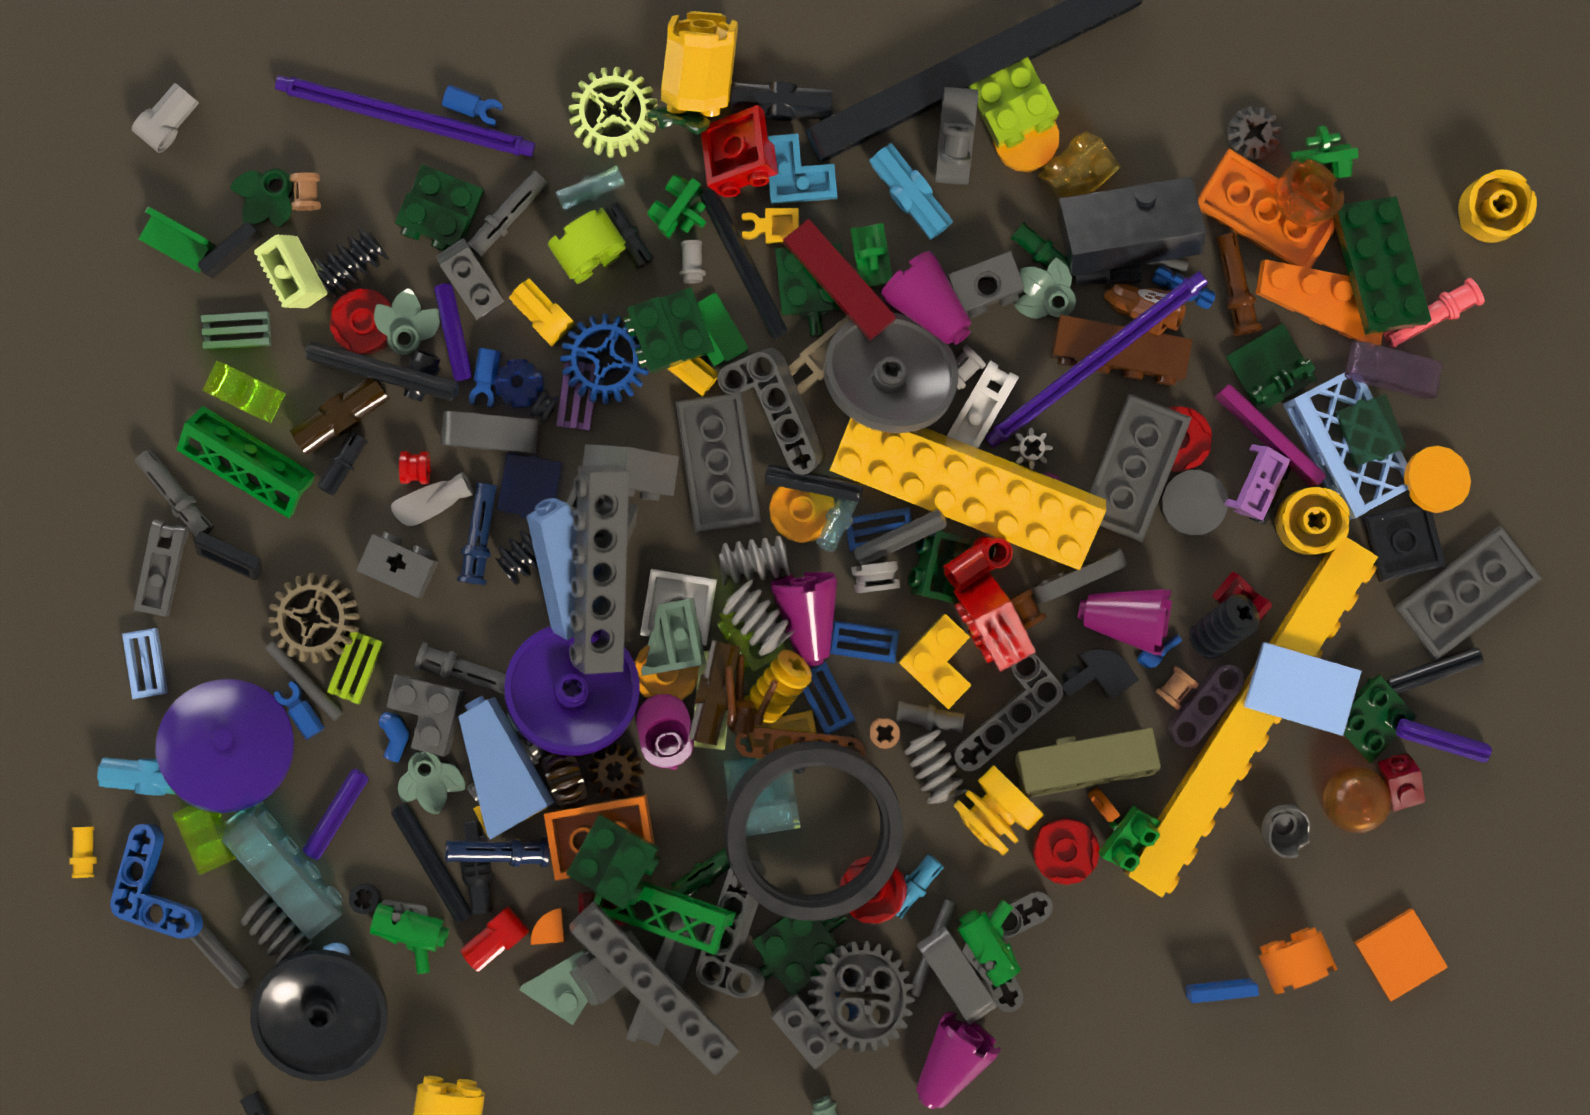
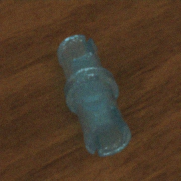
M615 165L613 168L592 177L586 175L582 177L583 181L563 190H558L556 194L564 211H567L569 208L590 199L594 202L599 199V195L626 184L618 166Z
M837 499L834 507L828 510L826 514L827 521L816 540V543L820 544V548L830 552L836 550L844 530L848 529L853 522L851 516L858 502Z

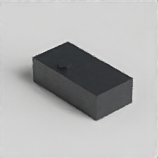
M1192 177L1059 198L1058 223L1071 276L1203 254L1206 229Z

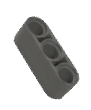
M444 411L440 445L536 454L540 421L526 418Z
M945 926L916 944L969 1026L997 1007Z

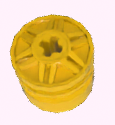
M992 765L978 780L986 794L980 798L968 790L965 794L975 805L969 810L958 800L953 806L958 810L963 823L986 846L999 851L1004 856L1009 849L999 838L1005 833L1016 843L1018 838L1011 829V826L1016 822L1024 829L1029 830L1043 814L1009 779Z

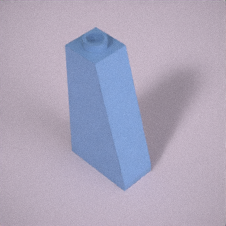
M553 498L540 502L535 507V511L527 516L551 629L555 634L569 640L574 637L570 616L571 612L575 611V598L572 595L571 582L573 577H576V564L573 562L572 548L576 544L577 531L573 525V512L569 505ZM600 563L594 567L593 577L599 575L602 571ZM601 596L593 601L592 610L600 606Z
M480 696L466 704L467 712L458 717L486 833L489 839H492L553 804L554 800L497 699L494 697L485 700L483 696Z

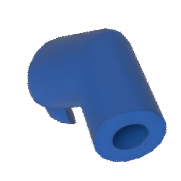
M385 712L378 721L380 728L384 729L390 740L383 757L399 763L409 739V731L398 714Z

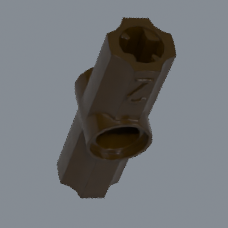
M367 378L345 394L339 393L325 401L318 408V412L291 429L290 432L298 446L308 455L333 437H340L357 427L362 422L361 419L385 404L390 398L378 380Z
M712 640L705 672L701 674L696 693L695 704L697 706L691 723L689 739L717 746L724 713L728 711L726 667L731 666L734 675L740 654V646Z

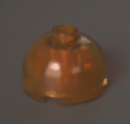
M1298 159L1288 166L1278 179L1274 197L1277 207L1285 219L1301 227H1315L1324 224L1339 212L1344 205V194L1342 190L1339 193L1337 192L1336 187L1333 185L1337 179L1325 166L1311 159H1307L1304 163L1298 162Z
M1349 766L1336 771L1328 778L1325 784L1322 806L1326 817L1334 826L1349 833H1365L1378 828L1385 822L1391 810L1392 796L1388 785L1379 774L1364 767Z

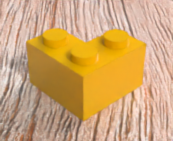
M943 614L898 663L945 708L949 709L971 684L947 661L970 637L946 614Z

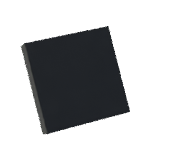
M1417 504L1362 518L1371 553L1378 556L1374 565L1377 567L1376 573L1379 582L1446 566L1432 512L1423 510Z

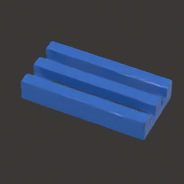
M910 507L844 518L849 551H854L856 547L869 542L855 543L854 537L892 531L911 522ZM901 515L905 517V521L859 530H853L852 524Z
M834 621L830 654L895 663L900 630ZM839 628L892 636V640L890 643L839 635ZM837 642L890 649V653L887 656L837 648Z
M824 661L823 664L810 668L812 673L811 679L835 723L831 726L828 725L807 685L803 692L825 734H831L856 721L826 662ZM823 671L846 715V718L840 720L816 673Z
M1251 978L1185 986L1186 998L1191 1003L1259 996L1258 984Z

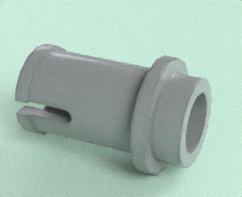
M682 241L680 243L682 249V271L679 272V276L683 277L684 283L703 282V276L706 275V271L702 270V241Z

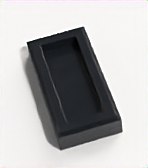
M246 222L198 262V267L204 274L214 278L262 238L263 235L254 225Z
M201 531L196 536L194 543L197 555L254 581L259 578L262 572L260 558Z

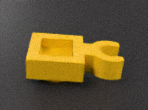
M765 208V218H759L754 213L742 214V221H752L755 224L753 231L742 232V238L752 240L760 234H765L766 244H782L783 239L799 227V208Z

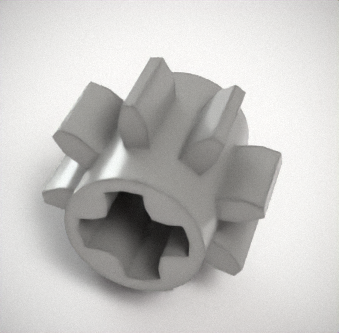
M1029 428L1027 437L1024 438L1019 433L1015 435L1016 440L1020 443L1018 446L1011 447L1010 451L1017 452L1019 456L1016 464H1020L1023 461L1028 462V468L1033 470L1035 466L1034 461L1038 460L1042 464L1047 463V459L1043 454L1052 450L1053 447L1045 446L1043 440L1046 438V433L1038 437L1034 435L1033 428ZM1024 442L1028 444L1036 442L1038 446L1035 450L1038 455H1025L1024 451L1027 447L1024 445Z

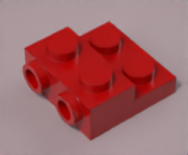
M759 105L710 123L707 130L701 133L707 186L720 196H737L740 194V188L748 185L755 187L764 186L769 183V177L778 174L775 146L768 140L765 113Z

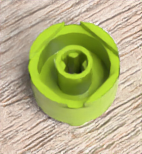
M600 208L598 213L593 210L579 217L563 228L565 231L563 238L559 240L555 235L547 244L568 277L574 279L577 284L592 276V270L601 263L604 268L613 264L621 257L619 253L626 248L624 245L625 240L603 208Z

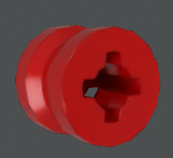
M401 451L399 457L400 483L409 484L411 481H419L421 484H429L431 474L429 451H421L419 454Z

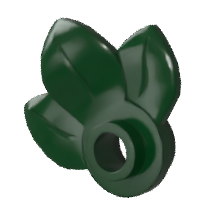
M667 106L654 108L647 113L648 117L657 118L660 129L678 124L694 134H700L710 126V120L706 116L701 115L700 112L686 111L675 114L667 111Z
M273 168L265 173L247 171L237 177L231 184L230 189L233 192L246 198L242 209L243 223L260 224L269 218L275 226L280 228L290 218L292 205L289 196L293 190V182L290 181V175L284 170ZM276 180L282 182V188L279 191L272 190V183Z

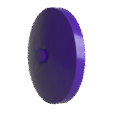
M550 626L529 637L518 648L509 663L505 676V701L508 713L519 732L528 741L545 751L567 756L596 752L618 739L634 717L640 691L636 665L624 647L623 672L584 674L575 668L570 660V646L574 644V637L566 640L555 634ZM600 629L592 634L591 643L599 639Z
M235 679L214 680L190 689L171 705L158 729L156 757L166 783L183 801L205 811L216 813L236 812L262 802L281 785L292 764L295 745L294 734L287 713L269 692L246 681Z

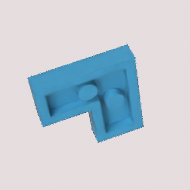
M798 134L768 136V140L775 146L778 169L777 175L769 177L771 205L837 199L834 164L801 166Z

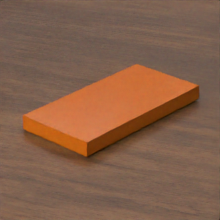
M1230 148L1226 151L1197 198L1201 212L1286 264L1312 268L1336 229L1332 213L1329 209Z

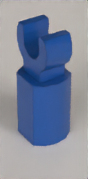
M450 84L447 86L442 99V106L473 118L476 115L480 116L482 121L491 127H496L497 122L487 117L488 110L491 108L503 110V105L495 99L482 101L481 96Z
M485 348L478 349L474 382H477V385L469 395L471 405L476 406L477 397L480 394L488 396L487 407L493 408L496 398L492 391V385H496L500 351Z
M291 681L288 683L293 690L291 698H285L281 691H276L274 696L278 703L289 708L287 713L305 740H308L324 730L325 727L308 701L302 700L301 687L297 682Z

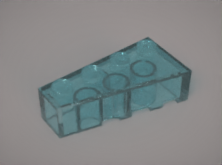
M263 802L241 810L227 821L222 836L223 843L309 940L342 915L343 905L341 902H343V899L339 892L331 885L328 887L321 878L318 868L311 861L307 860L297 844L289 837Z

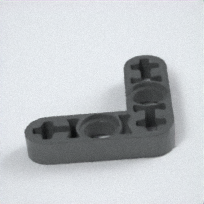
M1033 890L1008 902L1013 907L1011 912L1016 915L1017 924L1011 930H1003V940L1005 941L1050 917L1053 911V904L1046 893ZM1036 897L1039 901L1045 900L1046 904L1042 906L1043 913L1038 915L1036 911H1031L1025 914L1029 921L1023 923L1022 915L1015 907L1021 904L1022 909L1026 910L1032 906L1031 900ZM996 909L987 913L989 918ZM1015 976L1005 982L1010 992L1015 990L1017 992L1013 996L1014 1002L1012 1004H1008L1006 1000L1000 1002L999 998L1003 996L1000 987L994 986L992 988L982 977L993 1001L1000 1010L1013 1012L1021 1007L1024 995Z

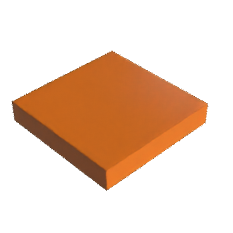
M1411 908L1354 942L1390 1002L1448 968L1415 911Z

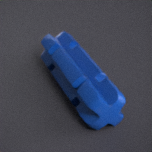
M1160 265L1156 269L1152 281L1161 287L1167 286V290H1173L1184 282L1186 277L1178 273L1174 275L1171 269ZM1203 288L1198 291L1199 294L1197 296L1194 295L1188 300L1190 302L1194 300L1196 305L1208 309L1213 304L1216 294L1207 288Z

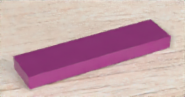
M1228 384L1214 396L1265 446L1290 459L1289 466L1291 470L1309 487L1319 485L1326 478V474L1232 385Z

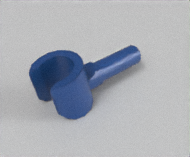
M1177 634L1163 645L1162 656L1142 651L1137 661L1147 669L1157 666L1163 659V656L1182 641L1181 637Z

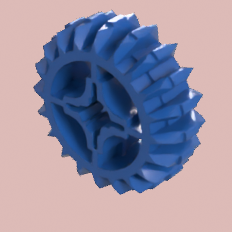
M608 314L602 315V324L597 325L596 318L590 316L589 321L592 327L586 329L584 323L580 321L577 323V326L582 333L579 336L573 331L568 333V336L575 341L574 344L563 343L562 345L564 350L571 352V355L560 357L562 363H571V366L564 368L562 373L564 376L574 374L575 376L570 379L568 385L573 388L580 382L582 385L578 389L577 394L583 397L590 390L589 400L592 403L596 402L598 394H602V401L605 405L609 404V394H614L617 403L622 402L619 392L625 389L627 395L632 397L634 392L629 385L633 382L637 387L641 388L643 386V382L636 377L637 374L648 376L649 374L647 368H641L635 349L641 347L640 344L636 343L639 341L637 335L630 337L626 325L623 328L620 327L622 323L621 316L617 315L615 317L613 325L609 324ZM609 333L600 347H583L593 336ZM618 336L625 339L631 346L633 362L627 361L616 354ZM610 349V356L616 362H613L611 365L608 364V367L601 369V362L595 356H599L601 353L604 355L603 352ZM579 356L595 364L593 383L581 374L578 366ZM615 370L629 372L618 383L603 386L610 372Z

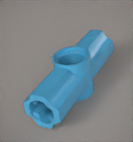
M892 143L882 148L869 160V164L890 189L889 193L904 213L911 215L930 240L937 237L953 223V220L932 195L933 191L924 177L917 170L913 171Z
M104 757L98 767L97 779L99 786L135 790L134 793L162 796L165 793L175 794L166 783L158 766L157 759H138L137 761Z

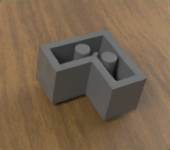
M585 444L582 466L618 465L629 471V497H634L635 492H640V499L659 501L660 495L674 496L679 456L632 447Z
M395 674L386 707L419 715L411 749L446 756L450 753L465 689L405 674Z

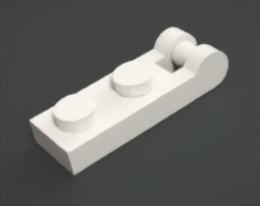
M990 360L947 436L979 448L1019 376L1012 372L1009 374L998 369V364ZM990 380L1002 386L998 393L987 388Z

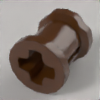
M1030 588L1010 599L1025 630L1047 618L1046 614L1041 613L1031 596L1033 592Z

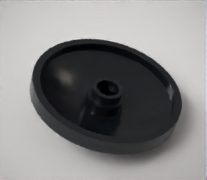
M322 949L307 950L293 954L272 967L259 983L250 1012L252 1034L265 1058L284 1073L310 1081L338 1079L363 1067L379 1049L384 1039L388 1021L386 995L374 973L352 956L333 950Z

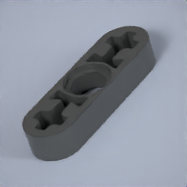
M1116 548L1083 562L1080 570L1069 568L1035 584L1032 588L1039 603L1047 602L1125 567L1128 563L1122 549Z

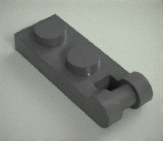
M153 520L134 611L170 617L184 545L189 534L187 525L177 524L176 526L166 525V522L163 520ZM163 538L172 539L170 549L161 547Z

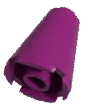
M930 251L923 252L909 261L911 267L905 272L899 270L894 274L883 288L882 297L888 304L945 344L954 342L957 345L970 334L971 331L968 328L971 325V320L936 256Z
M804 572V577L793 578V574H791L790 577L786 575L771 581V592L782 621L787 620L789 622L785 628L786 632L796 630L789 637L793 651L800 655L807 662L808 666L821 665L824 663V659L830 656L838 583L836 576L832 572Z
M1154 589L1091 593L1088 595L1087 600L1081 599L1078 619L1084 620L1083 624L1086 628L1150 654L1162 656L1164 646H1161L1162 637H1167L1172 600H1169L1172 595V590Z
M946 1012L940 1019L916 1087L919 1101L930 1109H935L936 1107L944 1108L984 1071L1001 1051L1000 1047L996 1049L993 1047L996 1040L976 1022L969 1026L966 1021L963 1023L956 1020L955 1018L958 1014L954 1012Z

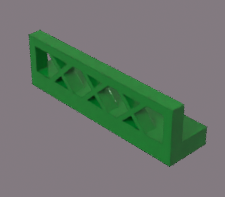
M204 406L185 422L176 448L178 452L288 519L294 514L301 495L313 484L316 476L313 472ZM192 437L200 442L204 451H199L189 444L190 438ZM218 456L228 459L232 468L222 465ZM246 473L256 476L260 485L250 482ZM275 490H279L290 497L288 504L278 499Z
M644 880L639 882V885L644 887L636 903L641 900L649 902L654 916L647 920L639 919L632 904L629 902L625 907L628 914L620 912L624 910L621 907L611 909L603 906L605 898L597 894L594 901L611 918L711 954L718 953L725 927L732 926L736 914L730 910ZM658 906L666 908V910L660 912ZM671 911L679 913L685 924V927L676 932L668 928L663 918L664 915ZM689 917L697 919V921L691 923ZM657 919L659 925L653 924L651 922ZM706 922L716 926L711 944L699 940L694 929L696 925ZM688 930L691 937L681 933Z

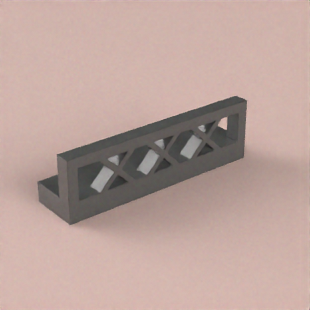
M675 912L669 926L670 930L676 932L685 927L680 914ZM689 917L691 923L697 921V919ZM702 922L694 927L699 940L704 932L706 922ZM688 930L681 933L691 937ZM665 937L656 963L682 988L697 948ZM640 1001L626 1039L635 1042L639 1038L659 1046L666 1026Z

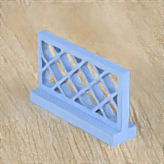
M1357 366L1282 404L1311 461L1326 474V478L1322 481L1325 488L1335 491L1346 502L1350 513L1349 520L1367 513L1368 510L1408 490V486H1405V483L1398 487L1385 483L1389 467L1399 470L1404 479L1407 462ZM1349 377L1352 378L1357 388L1354 399L1339 394L1342 381ZM1334 386L1333 392H1332V391H1329V390H1326V389H1328V388ZM1316 394L1330 397L1327 414L1317 411L1310 397ZM1337 400L1352 405L1348 421L1333 416ZM1359 408L1369 411L1372 417L1369 429L1354 424ZM1331 422L1346 427L1342 443L1331 440L1328 434ZM1352 430L1368 435L1363 451L1348 446ZM1374 437L1385 442L1387 446L1385 458L1370 454ZM1346 452L1361 457L1357 473L1349 471L1345 467L1343 462ZM1368 459L1383 464L1379 480L1364 476ZM1362 481L1377 486L1373 500L1366 504L1359 494ZM1383 489H1386V490L1389 491V492H1387V493H1385V494L1382 495Z

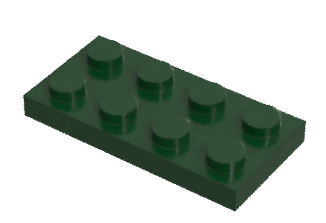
M1397 196L1335 205L1331 209L1365 335L1427 325L1432 321Z

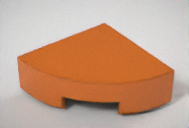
M1097 786L1087 792V796L1106 821L1112 822L1121 816Z
M562 907L550 910L538 920L531 934V945L565 941Z

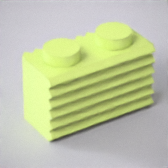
M278 234L255 249L254 255H258L257 260L261 261L260 266L264 267L263 272L267 273L266 278H270L269 283L273 284L272 289L276 290L275 295L279 296L278 301L282 302L281 307L308 308L327 295V291L298 236Z

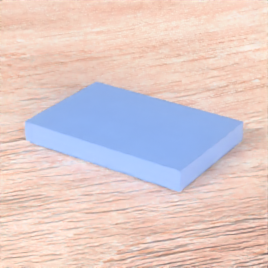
M1262 642L1243 707L1343 736L1361 670Z

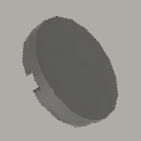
M1186 470L1173 476L1165 485L1160 498L1163 516L1167 524L1176 532L1188 536L1204 535L1215 530L1224 520L1228 509L1225 506L1228 495L1222 482L1213 474L1202 470Z

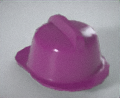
M657 694L648 698L640 706L637 713V730L641 750L645 760L652 766L676 770L678 765L690 757L694 749V740L689 739L691 728L690 716L685 704L678 697L670 694Z

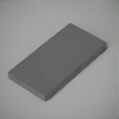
M742 392L734 395L726 393L676 401L695 533L761 523Z
M1128 393L1089 492L1106 499V512L1100 523L1101 527L1143 542L1192 417Z
M1498 526L1393 608L1432 658L1438 660L1542 578L1502 526Z

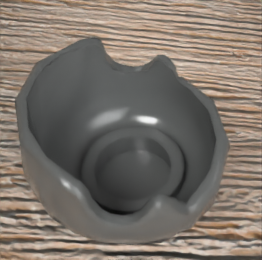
M1294 804L1278 805L1265 815L1260 832L1265 845L1282 858H1296L1299 856V850L1304 845L1310 843L1309 832L1311 823L1307 813Z

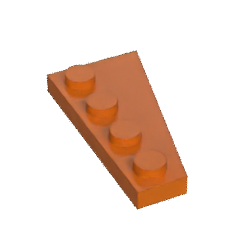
M1266 259L1261 261L1255 294L1292 312L1296 311L1303 314L1315 323L1326 325L1338 331V334L1349 339H1355L1374 351L1380 350L1383 332L1365 335L1349 276Z

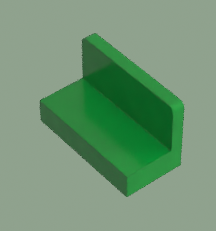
M148 206L145 212L151 217L138 239L200 273L201 269L198 267V262L213 250L215 244Z
M716 293L697 303L715 351L706 354L714 369L719 368L748 350L747 344Z

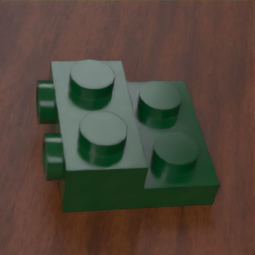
M421 164L412 189L404 198L395 224L401 228V235L415 241H419L420 236L432 241L430 246L444 251L459 240L466 239L485 190Z
M692 287L662 298L658 296L627 308L630 315L624 317L630 337L637 335L641 346L635 349L641 368L648 366L651 374L715 352Z
M937 531L916 542V553L920 554L918 565L911 569L908 576V584L912 587L911 594L953 604L959 603L953 591L955 588L947 580L943 566L971 548L975 539ZM994 544L989 549L988 555L990 559H992L994 555Z
M599 814L566 875L591 888L597 895L625 909L628 902L635 905L644 887L639 885V882L644 873L651 876L661 857L655 855L659 846Z

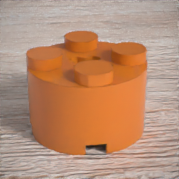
M1307 927L1291 933L1292 941L1285 943L1284 940H1275L1259 947L1262 954L1258 957L1274 994L1285 993L1283 988L1290 985L1293 986V989L1300 988L1328 976V971L1335 972L1338 970L1321 931H1317L1315 927L1310 929Z

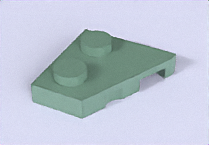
M581 949L559 964L557 963L547 969L542 974L523 983L519 990L573 1025L588 1003V1000L569 972L577 966L575 960L587 951Z

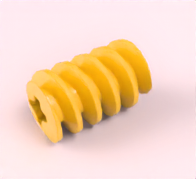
M782 650L779 652L778 658L774 659L770 667L764 671L763 676L751 687L749 695L744 696V699L752 701L755 704L754 708L758 711L772 680H778V685L763 719L765 723L777 722L797 699V696L811 682L812 673L810 667L794 651Z

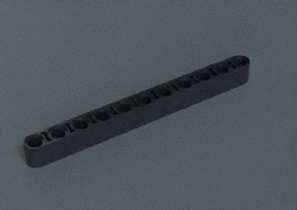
M1066 0L814 124L805 131V134L819 162L827 161L941 105L944 87L968 89V86L1027 57L1029 60L1039 57L1130 12L1141 5L1143 0Z

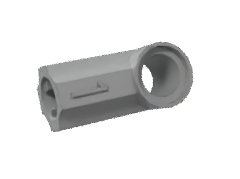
M174 83L153 109L149 108L137 117L132 125V132L157 153H161L173 143L178 133L177 128L199 102Z

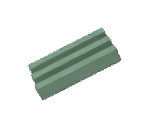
M268 311L201 315V322L203 323L202 335L204 336L202 344L205 350L272 346L270 313ZM263 320V325L211 328V323ZM263 332L264 337L212 341V335Z

